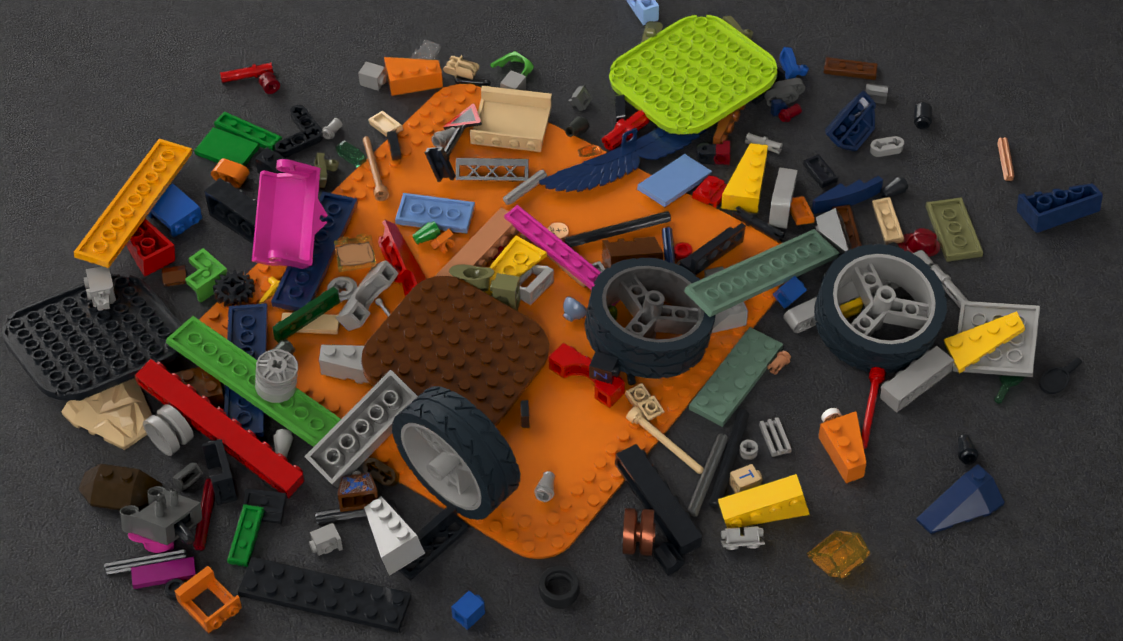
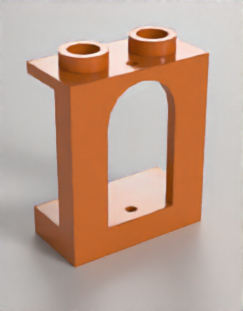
M209 566L175 590L178 603L208 634L214 629H218L224 621L235 616L242 608L239 596L234 597L215 578L214 572ZM207 588L224 604V606L209 617L192 601Z

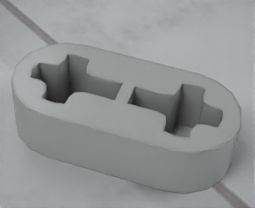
M898 136L875 139L871 142L870 153L876 157L899 154L903 151L904 140Z

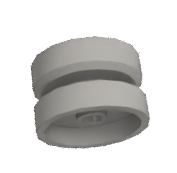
M165 404L157 410V416L151 415L143 421V427L148 437L159 450L168 456H172L177 452L180 444L186 445L194 437L193 431L186 419L169 404Z

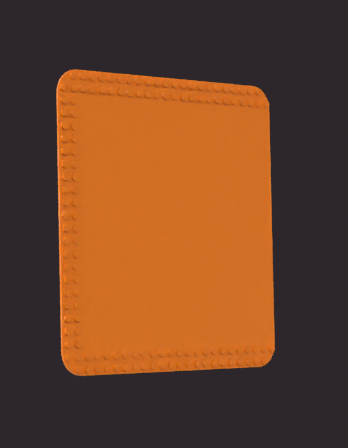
M456 84L443 87L436 92L402 125L403 130L397 134L401 159L392 161L388 139L374 151L382 184L387 187L389 192L388 199L385 201H377L375 199L373 191L376 186L368 158L332 192V194L357 198L358 201L338 247L369 241L374 254V262L340 266V259L336 251L315 298L324 291H327L330 281L337 277H350L357 283L358 287L373 265L385 261L378 244L379 236L383 237L385 230L382 223L384 220L395 224L403 193L475 202L468 234L452 232L454 235L449 239L455 242V246L451 248L448 244H445L448 249L445 254L441 252L440 246L435 250L430 243L435 239L419 243L418 245L415 243L412 235L421 227L396 224L427 279L435 277L501 207L510 211L516 205H519L547 229L553 223H563L569 229L568 237L669 211L671 215L670 222L571 247L590 264L598 261L602 263L603 240H608L610 243L618 242V239L633 241L634 238L655 237L663 251V260H665L662 229L664 227L672 228L674 247L678 243H688L691 245L693 253L727 228L731 227L734 229L739 224L743 223L745 225L746 223L711 205L692 199V196L687 193L666 207H663L637 190L639 183L652 176L639 168L635 171L633 169L628 175L625 173L621 179L617 177L612 183L609 181L604 186L598 184L591 190L587 188L580 192H577V189L566 192V190L555 191V189H546V185L538 184L511 205H506L503 197L524 181L456 180L455 177L454 180L443 178L441 182H437L424 153L427 148L435 147L432 143V136L435 132L444 130L443 126L470 105L475 104L478 112L481 101V87L474 84ZM548 122L541 152L471 144L470 129L473 130V127H466L451 152L449 161L456 175V158L529 159L528 178L539 170H544L548 177L557 173V171L581 164L586 160L608 152L577 136L569 137L566 135L565 130ZM460 166V176H468L472 172L468 166ZM480 166L476 172L480 176H486L490 170L486 166ZM499 166L494 170L499 177H503L509 172L504 166ZM517 166L512 171L517 177H525V167ZM491 173L488 177L496 176L493 173ZM746 226L743 242L698 273L696 278L703 279L705 270L721 266L726 269L780 245L782 242L778 243L752 226ZM519 231L517 235H514V236L509 240L508 244L511 242V240H512L515 236L520 237L521 232ZM545 257L536 265L552 268L554 270V282L531 305L521 300L518 312L535 321L544 330L549 342L548 358L538 375L496 426L509 444L517 460L516 463L521 474L519 486L484 519H469L457 513L460 519L514 553L531 559L551 558L566 551L626 481L615 466L616 453L637 444L641 450L648 454L659 441L640 424H632L626 419L628 412L633 406L625 394L609 408L595 399V384L589 378L581 375L562 378L549 369V356L562 343L574 347L579 353L591 359L595 354L585 331L586 316L572 322L563 317L565 298L572 297L588 309L591 289L587 286L582 287L549 257ZM675 258V264L680 265L681 261ZM491 259L486 267L489 268L494 260ZM257 263L247 273L250 275V279L254 281L255 292H253V298H248V303L243 301L242 305L258 304L271 286L268 279L273 276L278 281H281L287 266H270ZM532 273L520 287H527L537 275ZM393 281L390 287L374 299L368 309L371 314L364 324L357 329L348 331L340 323L338 334L296 332L287 338L296 350L293 353L298 362L296 388L341 419L373 386L365 382L363 384L356 383L355 380L349 378L343 380L322 375L319 364L321 345L365 346L371 336L388 318L380 305L375 303L376 299L381 298L384 306L391 314L405 298L402 282L399 284ZM785 283L744 301L748 310L747 325L711 333L708 347L705 348L706 352L702 360L693 368L690 367V370L668 378H643L635 376L636 384L629 385L627 374L620 371L619 376L625 381V392L643 383L651 397L655 396L665 411L648 422L663 434L668 431L749 327L754 328L777 299L772 294ZM346 288L343 290L339 289V292L346 291ZM273 296L262 303H267L268 305L267 351L274 349L278 344L274 339L272 327L281 321L282 313L294 312L273 307L271 304ZM343 300L342 303L340 302L324 314L338 315L348 300ZM621 300L615 306L608 307L611 316L624 329L634 318ZM664 301V304H663V305L673 306V305H671V304H669V303H667V302ZM217 302L199 320L227 339L228 312L231 304L225 307L224 302L220 304ZM656 332L655 339H671L682 334ZM521 400H528L530 428H523L521 425ZM393 433L367 458H375L398 472V482L442 509L447 507L435 495H432L413 474L414 472L410 470L397 448ZM550 471L555 475L554 497L550 501L542 502L536 498L534 489L543 477V473Z

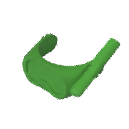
M516 51L490 64L494 68L498 65L503 67L508 61L521 62L525 64L521 74L526 77L534 68V65L527 58Z

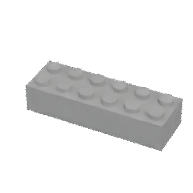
M390 370L304 457L333 486L338 488L341 478L351 475L392 434L394 417L418 396Z

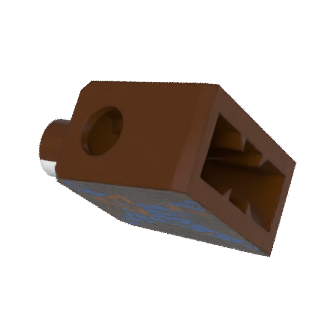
M355 471L351 475L341 478L338 489L340 512L364 509L373 500L378 499L377 488L371 473L362 474L360 471Z

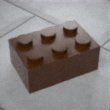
M200 367L175 372L181 378V382L185 385H191L201 397L203 395L206 396L214 407L224 408L225 401L218 379Z

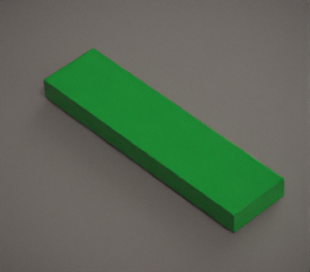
M225 111L214 122L216 128L258 143L259 147L264 149L267 147L274 151L275 144L283 140L282 136Z

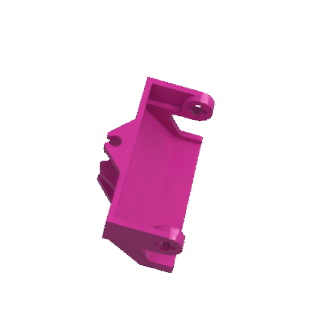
M280 159L277 160L276 169L284 173L277 174L265 170L260 172L252 262L270 266H292L304 269L312 266L315 234L327 224V221L322 222L320 220V215L324 218L328 216L318 199L321 168L293 160Z

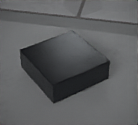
M521 400V425L523 428H530L528 400Z

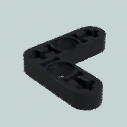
M294 105L290 109L291 119L301 132L280 140L275 144V151L284 158L316 145L323 140L321 127L303 105ZM305 122L311 123L309 126L302 125ZM297 140H303V141H304V142L301 143V144H296V143H295Z

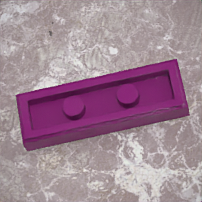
M194 557L132 567L133 589L166 584L172 579H181L182 581L191 579L196 575Z

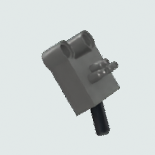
M160 486L152 487L148 490L149 505L140 512L138 507L133 505L120 509L121 526L124 532L134 533L167 546L178 537H180L183 543L192 545V542L195 541V536L189 529L202 521L201 502L178 495L176 489L167 491L164 487Z

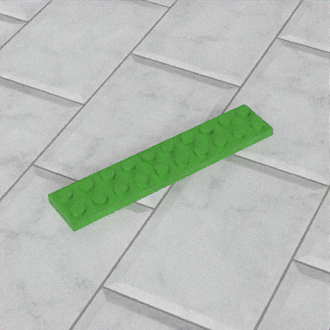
M194 316L166 339V344L313 447L341 420V418L298 388H296L294 395L290 399L281 403H271L262 399L255 390L257 360Z

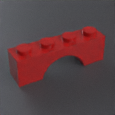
M562 343L549 356V369L562 378L573 375L589 378V365L592 359L582 355L574 347ZM620 376L615 377L612 384L589 378L595 384V399L609 408L625 394V381Z

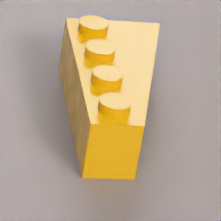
M749 144L722 194L721 209L736 210L740 206L747 212L758 213L768 145Z
M797 474L718 499L727 528H740L810 515Z

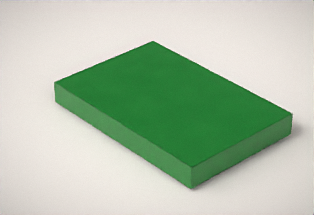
M213 127L194 152L195 155L216 163L220 159H227L246 166L258 151L259 144Z

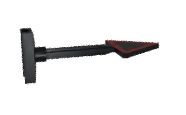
M475 104L470 105L443 126L444 130L452 127L456 128L445 149L443 146L427 148L424 152L437 182H441L443 178L454 180L456 175L449 161L451 152L466 127L482 125Z

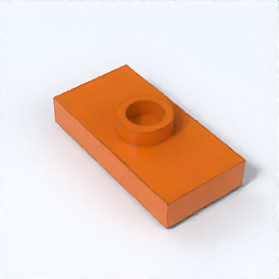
M793 197L790 213L796 225L814 223L815 217L805 197Z

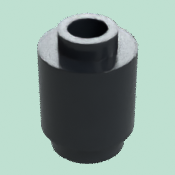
M921 102L914 107V124L918 129L929 128L932 123V106Z

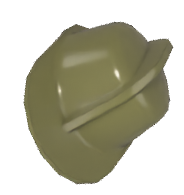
M461 264L452 266L449 269V273L481 291H488L490 277L494 275V270L487 267Z

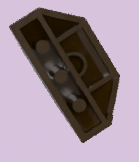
M99 464L84 473L79 491L89 505L93 507L120 510L125 506L133 505L140 509L149 504L148 490L156 486L163 487V484L140 469Z

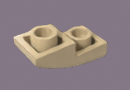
M643 383L625 392V396L632 406H637L642 410V414L647 421L665 412L655 396L651 397Z

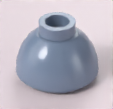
M572 297L565 298L563 303L564 318L572 322L586 316L587 308Z

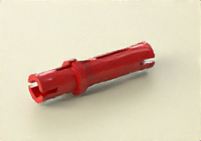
M271 62L261 65L252 64L251 67L220 72L222 83L249 77L258 78V76L266 72L273 73Z

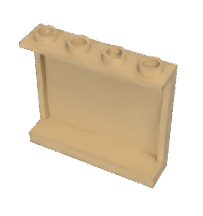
M482 86L481 101L478 109L482 125L474 126L473 130L470 129V143L541 152L552 108V94Z

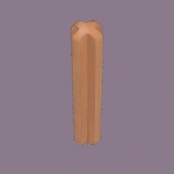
M1000 137L998 139V149L1004 180L1013 181L1014 170L1008 139Z

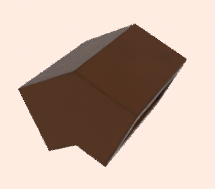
M186 266L162 268L164 287L186 284Z

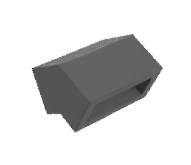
M867 83L865 92L875 103L886 104L889 86Z
M191 462L172 479L174 485L183 492L202 477L203 472L197 463ZM195 473V474H194L192 477H190L187 481H185L184 483L182 482V481H183L185 478H187L190 474Z

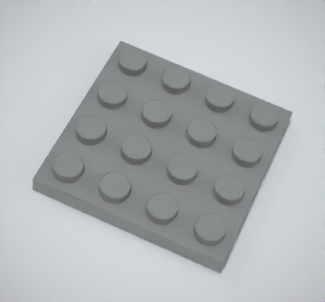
M961 301L957 334L1016 311L1025 326L1024 332L1009 342L1002 343L996 347L995 351L990 354L987 353L980 358V361L966 367L963 372L1033 377L1040 306ZM953 363V371L958 372L955 364Z

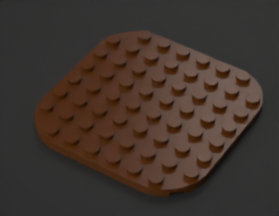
M435 276L418 283L371 336L363 348L361 364L365 378L373 387L392 370L417 396L433 386L450 389L474 404L477 409H480L497 426L544 367L548 358L549 342L544 330L535 321L462 279L451 276Z

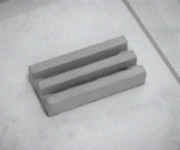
M779 417L773 421L768 419L765 423L760 421L759 426L771 456L791 453V446ZM774 426H776V428H777V431H778V433H779V436H780V438H781V440H782V443H783L785 449H783V447H782V445H781V442H780V440H779V437H778V435H777V432H776ZM768 427L770 428V431H771V433H772V436H773V439H774V441H775V443H776V446H777V448H778V451L775 450L774 445H773V443H772V441H771V438H770L769 433H768V431H767V428H768Z

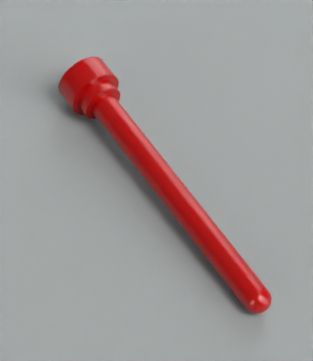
M873 367L869 372L871 388L861 434L864 449L868 446L879 384L885 378V370L880 367Z

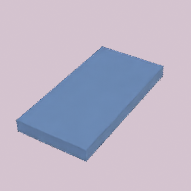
M684 154L639 183L637 190L663 207H666L702 183L708 175H712V171Z
M403 193L395 224L422 228L428 222L435 221L439 230L446 231L450 229L452 232L468 234L475 202Z

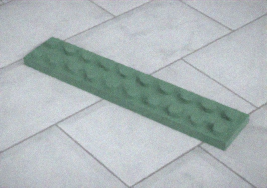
M813 229L686 286L684 292L711 317L783 284L794 276L798 277L838 258L840 252Z

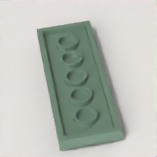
M749 327L689 404V410L723 427L767 370V366L776 358L777 353L783 349V343Z

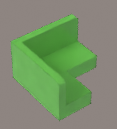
M204 248L189 257V263L197 271L185 278L186 284L196 292L200 303L214 294L213 285H215V280H220L219 275L226 276L227 268Z

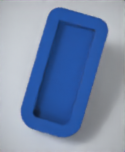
M783 47L779 59L785 71L786 79L796 78L797 75L806 76L809 70L808 66L804 64L797 65L792 48Z

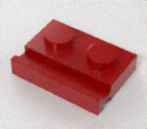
M708 175L693 192L692 199L707 205L713 204V207L716 208L722 201V194L727 184L715 176Z

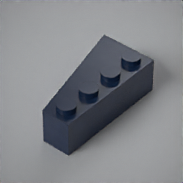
M1093 183L1069 187V190L1052 189V192L1044 194L1041 191L1034 192V195L1030 196L1019 194L1017 212L1035 233L1099 212L1101 210L1103 194Z

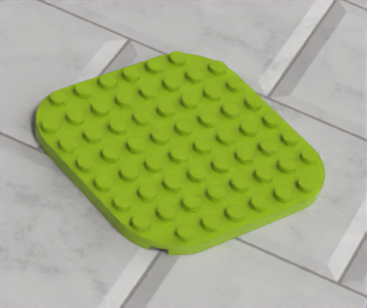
M692 15L678 20L657 33L656 36L650 37L622 54L611 65L609 74L612 89L618 95H624V99L637 110H642L646 117L668 133L693 134L707 129L770 89L777 78V64L771 54L723 19L712 15H706V17Z

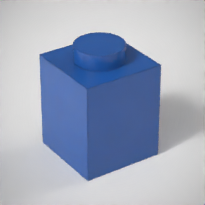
M794 276L772 295L785 309L804 294L807 289L802 281Z
M468 591L451 606L452 618L468 630L485 614L484 600L479 595H474L471 591Z

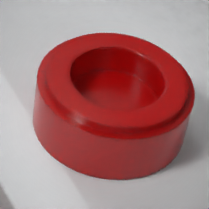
M684 242L676 244L674 247L675 258L682 261L692 254L693 249L691 245Z

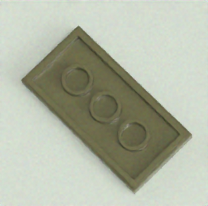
M962 197L926 202L925 207L934 231L937 234V239L946 262L983 256V250Z

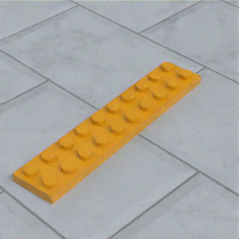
M158 139L75 249L74 258L109 268L190 158L192 148Z

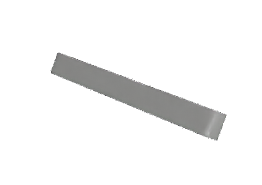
M923 250L913 253L930 267L935 264ZM880 278L883 286H889L892 289L901 287L891 281ZM853 281L841 287L837 292L839 306L860 297ZM817 297L789 309L784 314V320L795 333H800L816 325L814 306Z

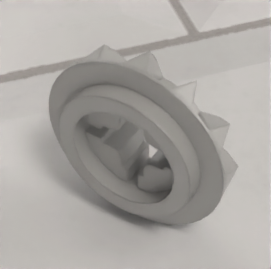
M345 276L333 279L327 286V290L333 286L338 290L341 303L343 300H349L357 289V283L352 278ZM346 288V291L339 292V289L343 290Z

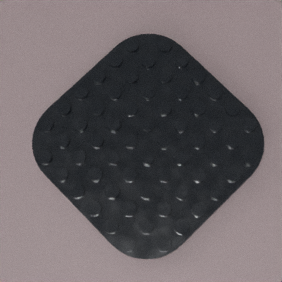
M111 274L116 301L110 304V309L98 311L97 307H93L92 300L87 298L85 284L82 283L18 309L7 318L8 322L5 326L3 325L2 335L7 348L42 393L58 400L81 401L135 378L134 375L150 359L156 363L161 362L163 365L174 362L181 353L166 344V339L182 324L142 279L132 275L128 278L120 276V274Z

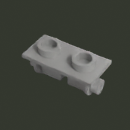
M758 526L744 527V535H740V528H725L724 531H721V538L725 539L721 541V544L728 550L739 549V546L759 548V545H765L763 539L760 538V536H763V528Z

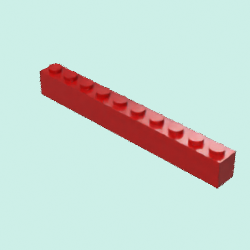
M150 359L134 375L140 387L164 405L169 404L173 406L190 425L211 441L222 439L224 450L278 492L286 493L288 499L304 482L303 471L295 464L292 466L281 453L276 454L267 442L259 441L251 430L246 431L243 429L240 422L233 418L231 420L226 416L227 414L222 408L214 407L206 396L203 395L201 397L191 385H185L181 382L182 380L177 374L169 373L161 362L156 363Z

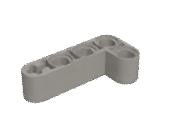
M779 168L769 216V225L773 227L787 229L798 170Z

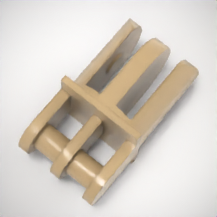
M462 55L460 58L451 56L443 71L454 75L455 78L460 76L473 80L480 66L477 63L464 60Z

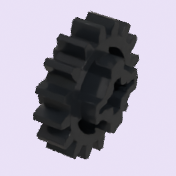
M236 270L233 271V274L227 271L226 276L219 275L220 280H215V285H213L215 299H218L219 304L224 302L225 307L229 304L231 306H235V304L242 305L243 301L248 303V298H253V292H255L253 279H250L249 274L244 276V271H241L239 274H237Z

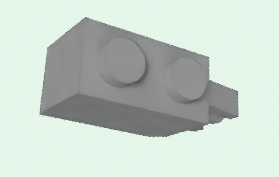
M103 266L86 269L87 277L83 279L88 300H92L93 307H97L98 311L110 309V304L116 301L110 269Z

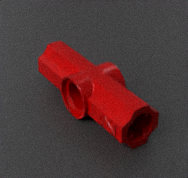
M638 110L627 120L620 119L614 129L602 138V143L607 150H614L621 144L622 135L625 132L634 128L639 131L650 122V119L646 117L642 110ZM633 133L626 137L627 141L633 137Z

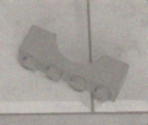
M387 260L373 265L336 319L348 331L361 327L371 314L368 311L371 303L381 292L390 287L399 273Z

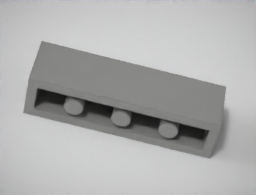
M938 346L932 350H927L920 359L912 361L909 367L905 370H900L893 379L887 380L882 384L880 399L895 412L900 411L952 372L954 359Z

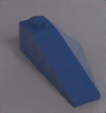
M978 464L958 479L918 516L916 521L932 534L951 528L954 524L963 521L967 523L979 516H989L1003 506L1005 502L993 477Z

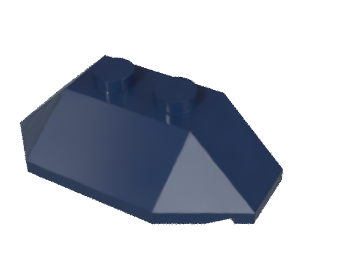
M863 90L825 129L826 135L837 147L855 152L875 129L874 109L876 108L874 100Z

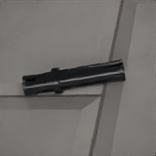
M740 206L736 210L741 214L736 211L733 212V217L745 222L746 226H752L778 243L782 241L778 236L782 238L785 236L784 232L774 228L759 219L756 214H751Z

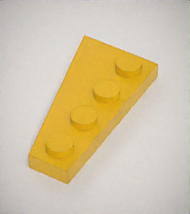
M515 236L490 265L489 268L494 270V275L490 277L488 291L483 292L492 296L493 292L490 291L491 281L495 280L497 273L520 277L547 257L546 251Z
M1016 311L944 339V344L951 358L954 359V364L960 374L969 365H974L980 361V358L987 353L990 354L995 351L996 347L1002 343L1005 344L1024 332L1025 326Z

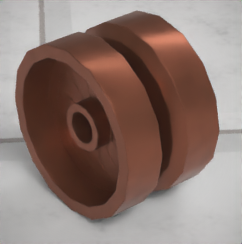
M625 508L623 554L633 555L636 551V542H640V554L652 556L656 523H654V510L644 509L641 513V522H637V510Z

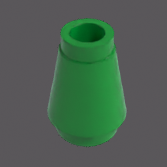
M435 221L425 224L412 237L418 245L419 243L436 239L441 232Z

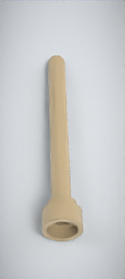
M635 406L628 412L627 420L632 424H640L695 472L702 474L704 468L644 418L642 410Z

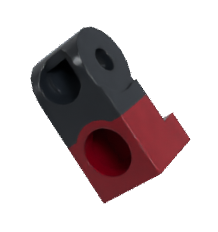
M723 141V144L700 143L697 146L698 162L702 164L730 165V141Z

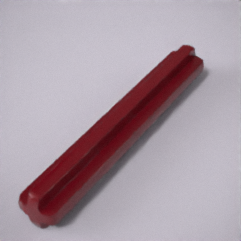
M209 478L205 480L201 500L202 521L197 523L195 541L193 542L194 549L200 551L205 549L215 496L212 482Z

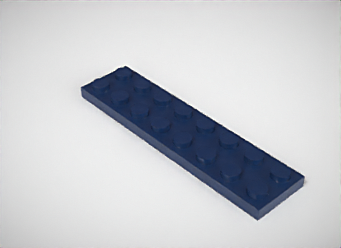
M322 192L319 201L328 216L324 218L320 215V220L322 222L327 221V224L315 234L312 266L304 269L287 266L271 300L273 307L297 311L309 301L315 299L337 251L336 247L339 246L358 204L357 198Z
M267 303L229 306L227 340L258 360L259 356L267 351ZM225 385L224 411L227 414L226 416L231 420L234 418L239 421L242 428L246 431L251 430L257 437H264L265 413Z

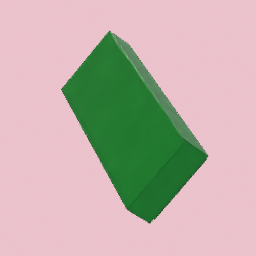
M243 504L228 555V564L249 566L264 514L263 507Z

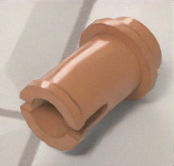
M784 350L778 352L777 357L767 368L770 369L772 367L770 372L774 375L778 374L785 365L790 363V354Z

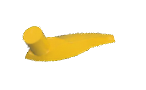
M271 276L268 279L271 286L258 304H262L275 294L280 283L275 277Z

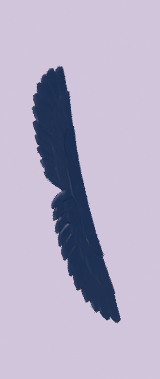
M659 127L637 139L638 130L634 128L622 135L621 147L586 160L581 164L557 171V173L541 179L539 184L546 185V189H555V191L566 190V192L576 189L577 192H580L587 188L591 190L598 184L604 186L609 181L610 183L614 182L617 177L621 179L625 173L627 175L630 174L633 169L634 171L637 170L640 163L639 157L650 160L666 157L667 154L675 153L676 150L683 149V146L691 144V140L699 138L700 134H703L706 129L700 133L673 134ZM633 133V137L626 141V137Z

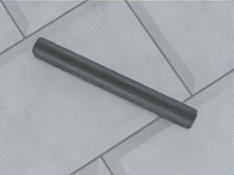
M718 434L687 509L690 516H698L728 442L727 435Z

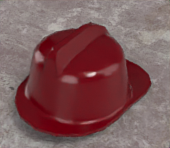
M926 228L917 229L914 233L904 234V242L897 243L904 251L911 253L923 250L928 256H934L940 251L937 234Z

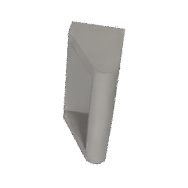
M535 265L520 276L521 285L532 273L537 275L527 287H520L521 300L531 305L554 282V270L552 268Z

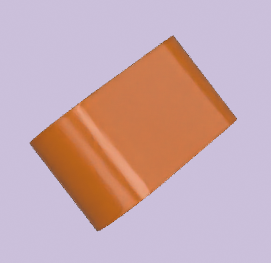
M220 159L211 171V176L214 180L217 181L221 178L226 182H230L235 188H240L250 174L248 168L244 165L227 159Z

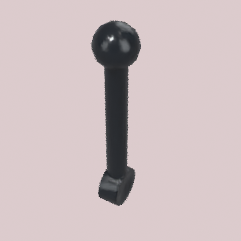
M459 77L455 78L456 84L469 83L489 87L491 84L489 80L474 81L464 80Z

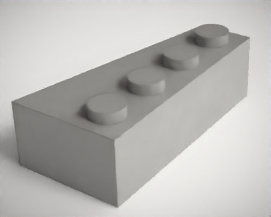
M321 345L319 356L321 374L343 380L347 378L353 379L356 383L363 384V382L369 383L363 374L361 364L364 346Z
M382 496L364 507L381 559L389 576L425 554L418 536Z

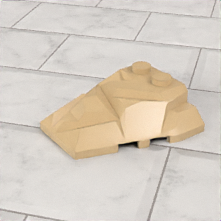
M135 378L87 397L84 400H70L62 410V415L74 427H83L88 430L89 434L100 435L104 438V441L123 450H126L147 435L143 427V421L152 415Z

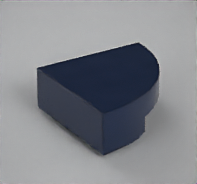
M781 99L772 100L771 114L773 117L777 116L782 109L789 107Z

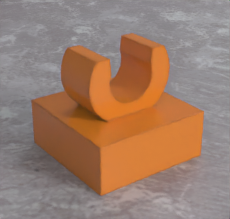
M448 229L430 244L434 250L440 246L441 252L445 254L448 251L445 244H448L451 248L455 246V242L449 239L454 234Z

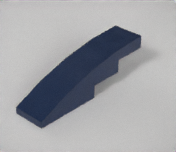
M877 176L865 184L859 179L847 187L840 183L813 199L812 213L828 212L835 206H852L880 193L883 179Z

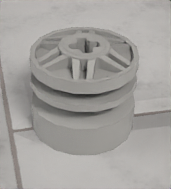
M272 349L259 356L256 362L255 390L262 399L271 403H281L294 395L298 376V362L296 358L289 352L281 349Z

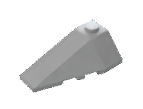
M723 266L705 270L704 278L724 270ZM739 303L716 314L712 333L746 326L748 310L745 303Z

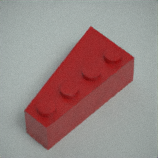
M145 218L126 244L144 277L175 261L174 244Z

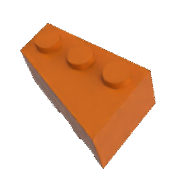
M384 57L385 72L391 96L443 87L442 71L438 60Z
M855 411L821 423L818 438L845 483L864 477L866 458L857 412Z

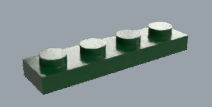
M333 286L314 300L309 301L299 310L294 311L284 320L276 323L272 327L274 339L278 343L281 340L284 341L339 304L338 290Z

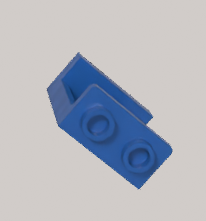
M174 184L168 186L148 214L150 218L155 216L170 230V235L173 238L202 219L200 207Z

